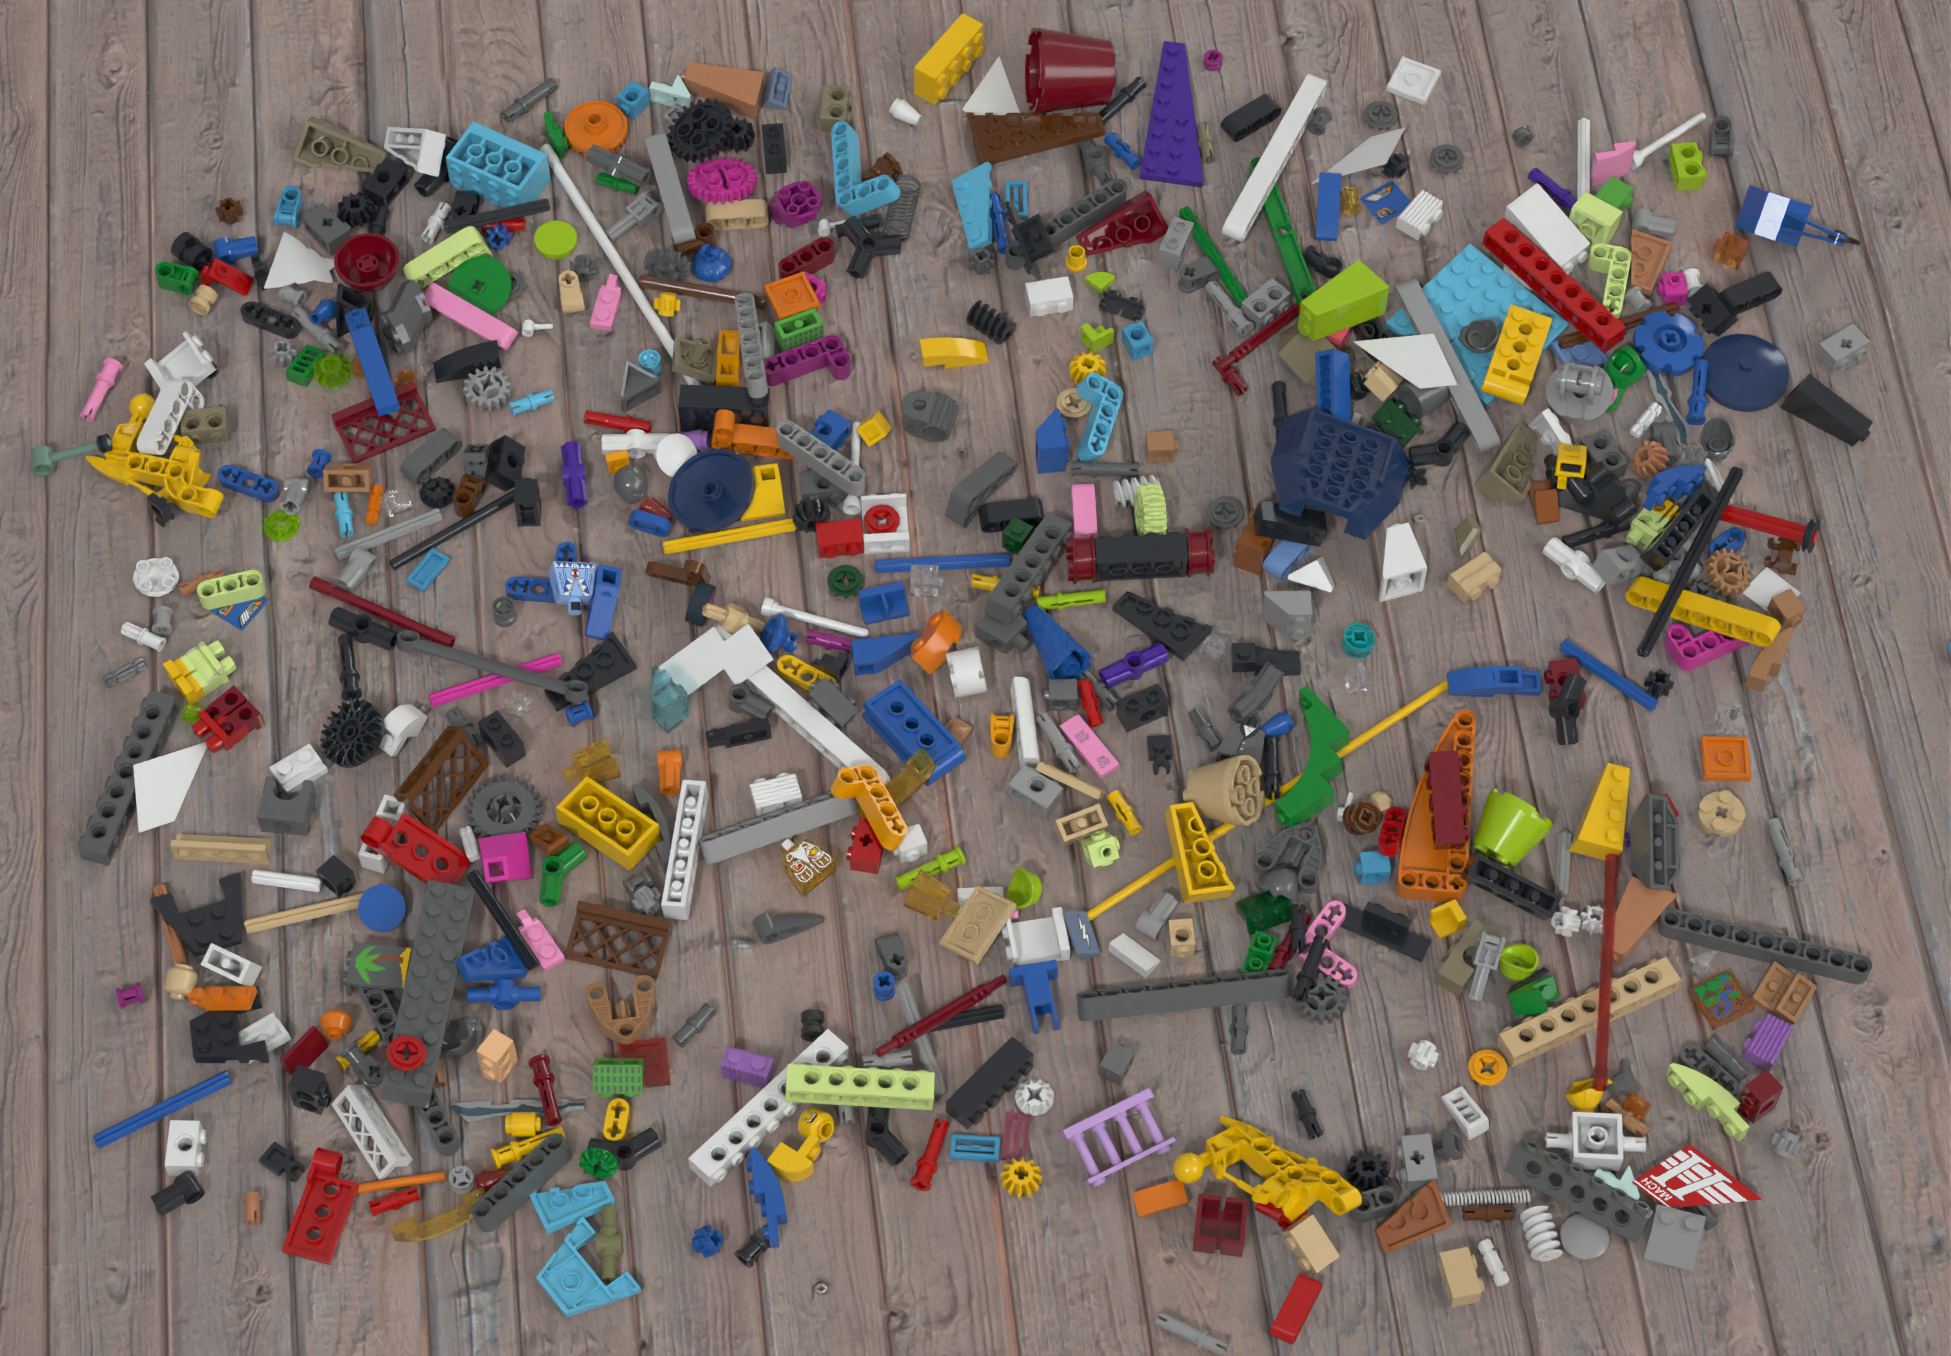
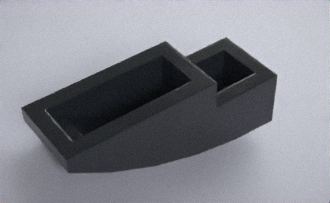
M497 340L468 346L435 361L433 366L436 383L469 378V373L475 375V369L484 371V366H487L488 370H491L493 367H496V369L501 368Z

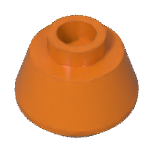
M328 1010L320 1016L319 1022L323 1034L328 1039L340 1040L347 1035L353 1019L345 1011Z

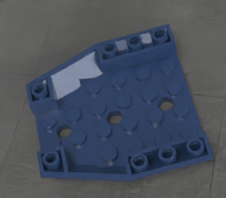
M1313 408L1284 417L1270 460L1279 510L1301 517L1305 504L1333 513L1336 516L1347 518L1344 533L1363 540L1398 507L1410 466L1408 457L1395 437Z

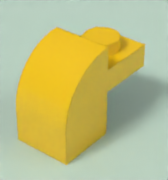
M809 1135L797 1152L780 1142L767 1160L775 1176L788 1182H799L810 1177L814 1173L812 1161H815L821 1152L819 1137Z

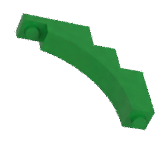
M1307 686L1299 690L1298 704L1304 713V727L1310 741L1311 751L1309 760L1302 776L1294 787L1275 802L1274 817L1281 826L1284 825L1286 828L1307 821L1334 803V788L1328 782L1342 773V759L1336 752L1350 744V730Z

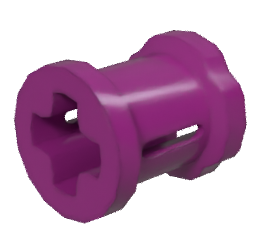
M139 982L135 983V986L124 989L115 988L121 1009H124L129 1004L145 1003Z

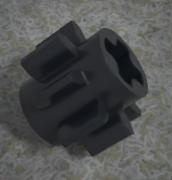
M1392 153L1387 163L1382 165L1384 168L1382 173L1389 179L1391 177L1399 179L1408 169L1405 163L1407 158L1401 153Z
M1359 373L1350 374V398L1354 401L1364 399L1367 393L1370 392L1363 384L1367 379L1363 378Z
M1661 669L1654 673L1649 671L1648 678L1645 679L1643 685L1648 687L1647 693L1656 697V699L1663 695L1668 697L1670 689L1674 685L1673 681H1669L1671 674H1667Z

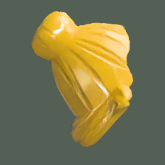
M1594 1077L1585 1081L1574 1082L1571 1089L1566 1090L1564 1095L1568 1102L1576 1109V1112L1595 1113L1594 1108L1601 1100L1604 1087L1612 1084V1080L1607 1077Z

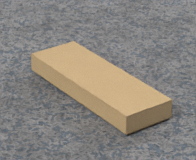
M1039 762L1035 769L1093 798L1103 799L1105 796V790L1049 763Z

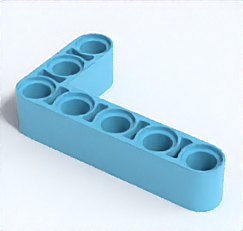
M846 121L836 122L831 130L836 204L848 216L853 217L897 200L901 190L888 175H881L862 182L859 136Z

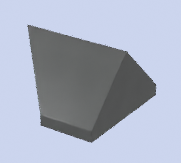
M628 360L625 361L620 395L623 413L662 393L661 382L657 376Z

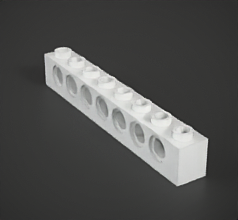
M827 1029L790 1064L804 1063L805 1065L813 1066L827 1064L831 1067H843L849 1060V1047ZM821 1058H826L829 1060L826 1063L818 1062V1060ZM787 1067L688 1158L689 1168L710 1187L715 1182H721L733 1165L738 1166L743 1161L745 1154L750 1151V1148H757L761 1144L763 1137L768 1133H773L785 1117H790L796 1111L800 1103L785 1102V1094H783L786 1090ZM812 1080L806 1081V1082L809 1083V1084H814V1083H816V1082H814V1081H812ZM769 1106H774L777 1108L775 1111L772 1112L766 1110V1108ZM753 1122L760 1124L756 1128H751L748 1126L750 1123ZM733 1139L742 1140V1142L739 1144L731 1143ZM716 1155L724 1156V1159L716 1161L713 1158Z

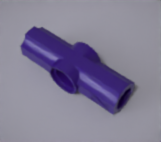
M570 441L561 446L562 474L564 486H566L568 506L577 509L587 504L586 475L584 464H582L580 443Z
M1157 643L1140 652H1128L1124 659L1100 669L1098 674L1101 682H1104L1107 685V689L1127 680L1140 679L1144 672L1168 662L1169 657L1163 644Z

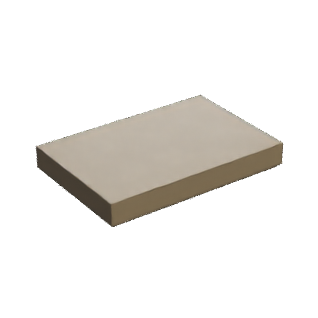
M977 885L940 940V946L978 965L1016 909V904Z

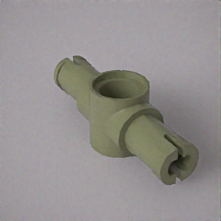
M612 1205L602 1207V1227L599 1229V1233H596V1255H599L601 1260L603 1282H613L616 1279L617 1260L619 1255H622V1232H619V1228H617V1208Z

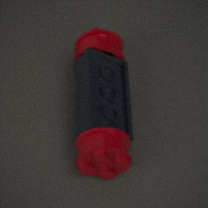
M1204 527V530L1189 531L1188 528H1185L1184 534L1179 532H1170L1166 535L1148 533L1144 536L1126 534L1122 537L1106 535L1095 538V541L1092 533L1089 534V537L1074 538L1073 534H1070V538H1066L1068 581L1076 584L1077 581L1091 580L1092 583L1101 581L1185 577L1186 574L1188 578H1191L1192 574H1206L1207 577H1210V574L1214 573L1213 564H1215V551H1212L1211 544L1213 543V530H1208L1207 527Z

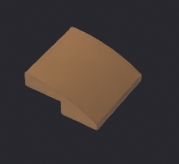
M1773 961L1749 1000L1768 1013L1786 1022L1795 1024L1818 986L1799 972L1793 975L1779 963Z

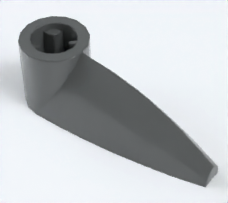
M762 913L755 917L752 924L761 942L768 945L811 929L823 923L824 917L809 913H786L774 916L771 913Z

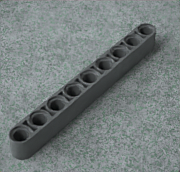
M1673 908L1662 912L1657 926L1659 934L1665 938L1770 964L1776 961L1786 968L1856 985L1865 983L1872 969L1871 960L1861 954ZM1666 921H1670L1674 925H1669L1666 923ZM1689 927H1694L1698 931H1693ZM1713 933H1718L1721 937H1717ZM1736 939H1742L1745 941V943H1741ZM1760 944L1766 945L1768 949L1761 947ZM1783 950H1788L1792 954H1787ZM1807 956H1812L1816 960H1811ZM1831 962H1836L1840 966H1835ZM1855 968H1860L1864 972H1859Z
M1273 969L1083 991L1077 994L1078 1019L1082 1021H1095L1285 999L1291 996L1290 974L1285 969Z
M356 986L358 994L387 1049L393 1039L397 1015L383 989ZM376 1001H381V1004L377 1006L372 1005ZM384 1021H392L388 1025H382ZM433 1088L429 1109L417 1106L416 1108L439 1153L444 1156H452L459 1150L457 1134ZM435 1119H442L438 1124L431 1123ZM445 1139H452V1141L448 1144L442 1143V1141Z

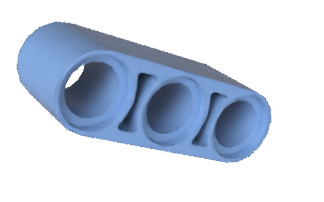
M1282 540L1267 556L1262 568L1282 581L1314 546Z

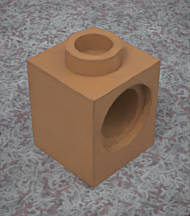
M1173 430L1146 432L1145 449L1147 463L1174 461V455L1178 452L1179 448L1178 439L1173 437Z
M1791 588L1772 597L1767 607L1773 618L1780 623L1782 630L1789 626L1793 628L1799 625L1806 611Z

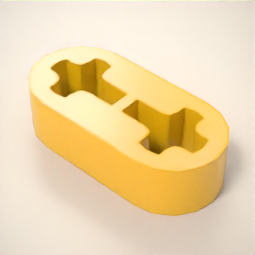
M617 1098L608 1104L603 1128L606 1141L618 1143L626 1138L630 1108L628 1102L624 1099ZM618 1107H622L623 1111L620 1112L618 1119L616 1118L615 1110ZM614 1125H616L619 1134H616V1137H611Z

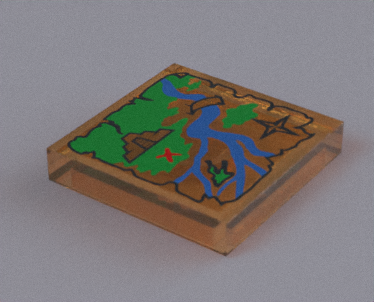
M1730 968L1688 988V993L1712 1030L1755 1010L1754 1004Z

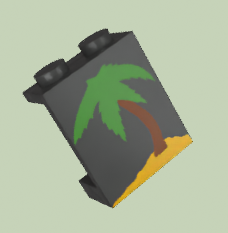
M353 942L352 951L347 952L346 965H349L348 971H344L342 986H346L347 996H352L353 986L394 990L395 1000L401 1001L412 955L411 948Z

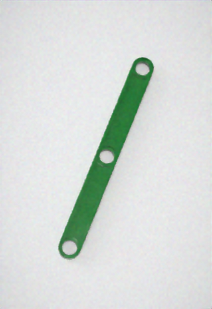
M1261 157L1251 160L1249 166L1250 176L1254 171V166H1257ZM1275 183L1262 210L1296 303L1300 306L1301 301L1304 300L1301 298V295H1311L1316 290L1279 189ZM1279 229H1284V230H1286L1288 233L1285 234V235H1282V234H1279V233L1277 232V230H1279Z

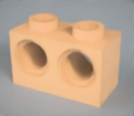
M495 1029L492 1030L476 1051L481 1074L490 1081L495 1080L500 1084L518 1062L514 1041Z

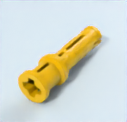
M558 1126L555 1129L518 1143L517 1141H510L509 1145L496 1150L494 1148L490 1149L496 1169L499 1170L501 1166L513 1161L520 1162L523 1156L528 1155L550 1134L559 1133L565 1138L562 1127Z

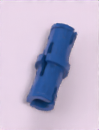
M1110 132L1105 136L1104 143L1131 170L1136 169L1140 165L1141 159L1114 132Z

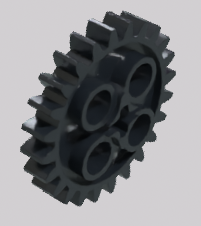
M706 98L704 103L701 99H698L696 105L691 101L689 108L683 106L684 112H676L679 116L678 119H672L674 125L668 126L671 133L667 134L670 139L668 143L672 151L680 159L683 158L686 162L691 160L694 164L697 159L703 163L705 157L712 160L713 153L718 156L719 149L725 150L726 148L723 144L731 142L728 136L734 135L731 129L735 127L732 122L734 118L728 108L722 102L718 103L716 99L711 102L709 98Z

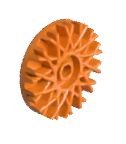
M590 101L575 107L567 115L564 122V135L567 137L568 147L572 146L573 152L577 151V155L583 152L585 158H587V152L593 144L611 152H618L619 145L624 146L626 136H628L627 119L624 113L615 105L604 101Z

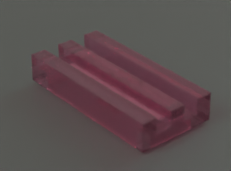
M1006 1112L1001 1160L1011 1161L1012 1158H1015L1019 1162L1020 1158L1024 1156L1026 1161L1031 1114L1022 1116L1021 1113L1013 1115L1011 1112ZM1015 1121L1011 1155H1007L1010 1123ZM1020 1122H1025L1021 1156H1016Z

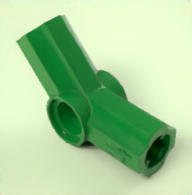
M573 841L555 856H548L543 860L539 896L540 904L546 907L560 905L562 882L565 875L587 859L586 852L578 842ZM551 869H558L556 872H548Z

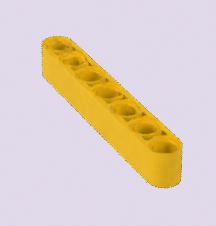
M1639 576L1635 578L1625 593V599L1633 606L1656 613L1670 585ZM1684 589L1669 616L1670 618L1761 647H1769L1781 629L1780 623L1775 618Z

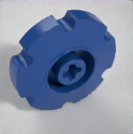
M1666 311L1653 312L1645 316L1641 325H1637L1632 337V347L1641 354L1640 360L1647 369L1656 374L1665 371L1670 377L1684 375L1692 370L1695 360L1700 359L1702 356L1704 342L1702 336L1695 333L1697 326L1691 320L1678 313L1675 316H1669Z

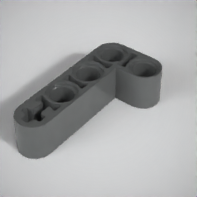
M1001 452L994 454L955 486L950 494L945 516L963 528L968 527L974 519L977 506L1013 477L1017 471L1018 463Z

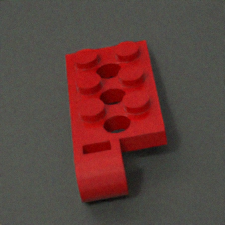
M406 813L401 815L394 828L385 819L374 816L360 836L364 844L425 884H428V880L457 885L471 863L464 851ZM398 833L403 834L407 840L406 844H399L395 839V835ZM423 847L427 853L426 857H419L415 852V848ZM443 860L446 863V870H439L435 865V861Z
M320 1147L315 1150L306 1177V1187L282 1247L283 1253L331 1265L359 1188L358 1183L338 1178L343 1163V1153ZM334 1185L338 1187V1191L335 1194H325V1189L328 1186ZM320 1208H328L330 1210L326 1217L321 1218L316 1215ZM312 1230H319L321 1232V1236L316 1240L308 1238V1234Z

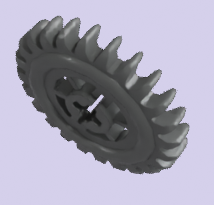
M497 774L496 783H493L488 777L487 787L479 782L480 792L472 789V794L475 798L468 796V803L470 805L465 806L468 812L466 813V819L469 821V826L474 828V834H481V838L526 832L527 837L530 834L528 830H536L535 823L541 821L539 815L543 813L541 808L543 802L541 799H538L540 797L539 792H534L533 784L527 788L526 779L519 784L517 775L512 782L508 774H506L504 781H501ZM514 799L517 800L519 804H515L513 802ZM492 803L493 807L488 810V807ZM521 810V814L515 819V811ZM494 815H495V818H496V819H495V822H493V821L489 818V816H494Z

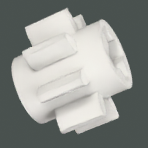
M1599 904L1594 907L1588 905L1586 913L1581 912L1580 919L1583 921L1581 929H1586L1590 935L1597 932L1603 934L1604 927H1609L1610 920L1606 919L1609 911H1604L1600 908Z
M1561 907V912L1554 913L1551 924L1556 929L1555 934L1571 937L1572 932H1579L1581 919L1577 915V910Z
M1420 1040L1419 1044L1412 1043L1407 1057L1411 1058L1410 1064L1419 1070H1426L1428 1066L1434 1068L1439 1053L1435 1052L1436 1046L1433 1043Z

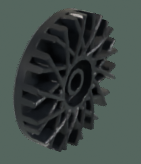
M354 698V700L350 699V704L342 702L341 706L338 705L337 707L340 709L338 713L331 711L332 717H327L331 723L329 726L323 724V727L326 729L321 731L326 736V738L320 739L323 742L321 747L325 749L322 751L326 755L325 757L344 768L357 767L368 761L378 750L384 736L385 724L381 711L368 701L363 699L360 701Z

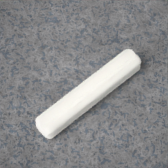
M257 869L253 870L251 875L252 883L313 892H319L322 886L321 879Z

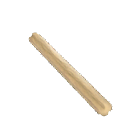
M363 893L246 919L244 921L247 933H253L356 909Z

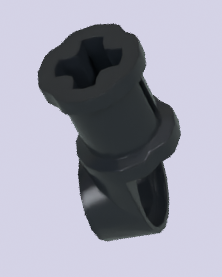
M1313 245L1308 246L1302 253L1305 262L1311 265L1315 272L1321 273L1330 279L1341 273L1342 262L1334 257L1323 256ZM1327 266H1334L1337 270H1330Z

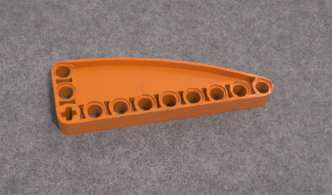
M1463 709L1456 713L1433 752L1458 751V758H1462L1463 764L1466 765L1463 766V772H1460V781H1464L1465 795H1462V804H1466L1467 817L1463 819L1464 827H1468L1469 840L1465 841L1462 849L1434 850L1431 829V817H1434V813H1430L1428 804L1429 795L1432 794V790H1427L1426 788L1427 772L1424 771L1411 804L1400 850L1396 892L1401 898L1447 903L1454 899L1459 903L1464 899L1467 881L1460 877L1469 859L1476 717L1470 710ZM1459 743H1465L1467 746L1460 745ZM1452 866H1458L1461 869L1457 870L1452 868ZM1404 882H1409V883H1411L1412 885H1411V886H1407V885H1404L1403 883H1404ZM1431 884L1436 888H1429L1427 885Z

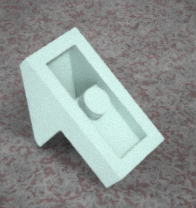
M677 75L673 86L651 82L649 87L650 101L671 107L675 103L682 108L683 106L690 107L691 95L679 75Z
M1630 1166L1627 1167L1620 1180L1609 1171L1597 1169L1594 1176L1601 1178L1607 1185L1613 1188L1623 1190L1627 1196L1637 1201L1639 1200L1640 1195L1637 1186L1632 1183L1634 1177Z

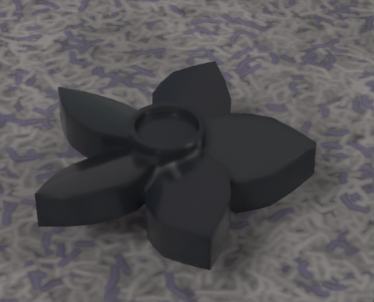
M1409 467L1406 481H1410L1409 486L1411 490L1417 484L1421 486L1427 485V480L1424 477L1426 469L1421 468L1416 471L1414 467Z

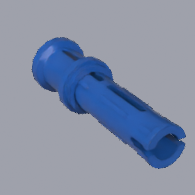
M1698 359L1694 362L1692 394L1687 401L1689 412L1686 415V422L1691 425H1703L1706 422L1704 410L1707 407L1708 401L1705 398L1709 364L1707 360Z

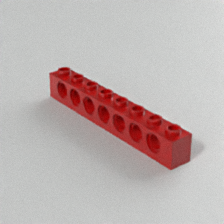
M1503 218L1485 230L1482 245L1578 331L1582 332L1603 353H1606L1623 340L1626 330L1624 323L1612 315L1604 305H1601L1594 299L1590 292L1585 291L1574 278L1567 275L1558 264H1555L1548 258L1544 251L1539 250L1528 237L1521 234L1513 224Z

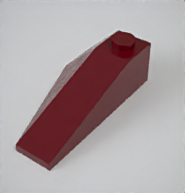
M1145 190L1127 200L1076 236L1079 245L1084 248L1085 256L1113 249L1153 242L1164 236L1169 227L1152 195Z

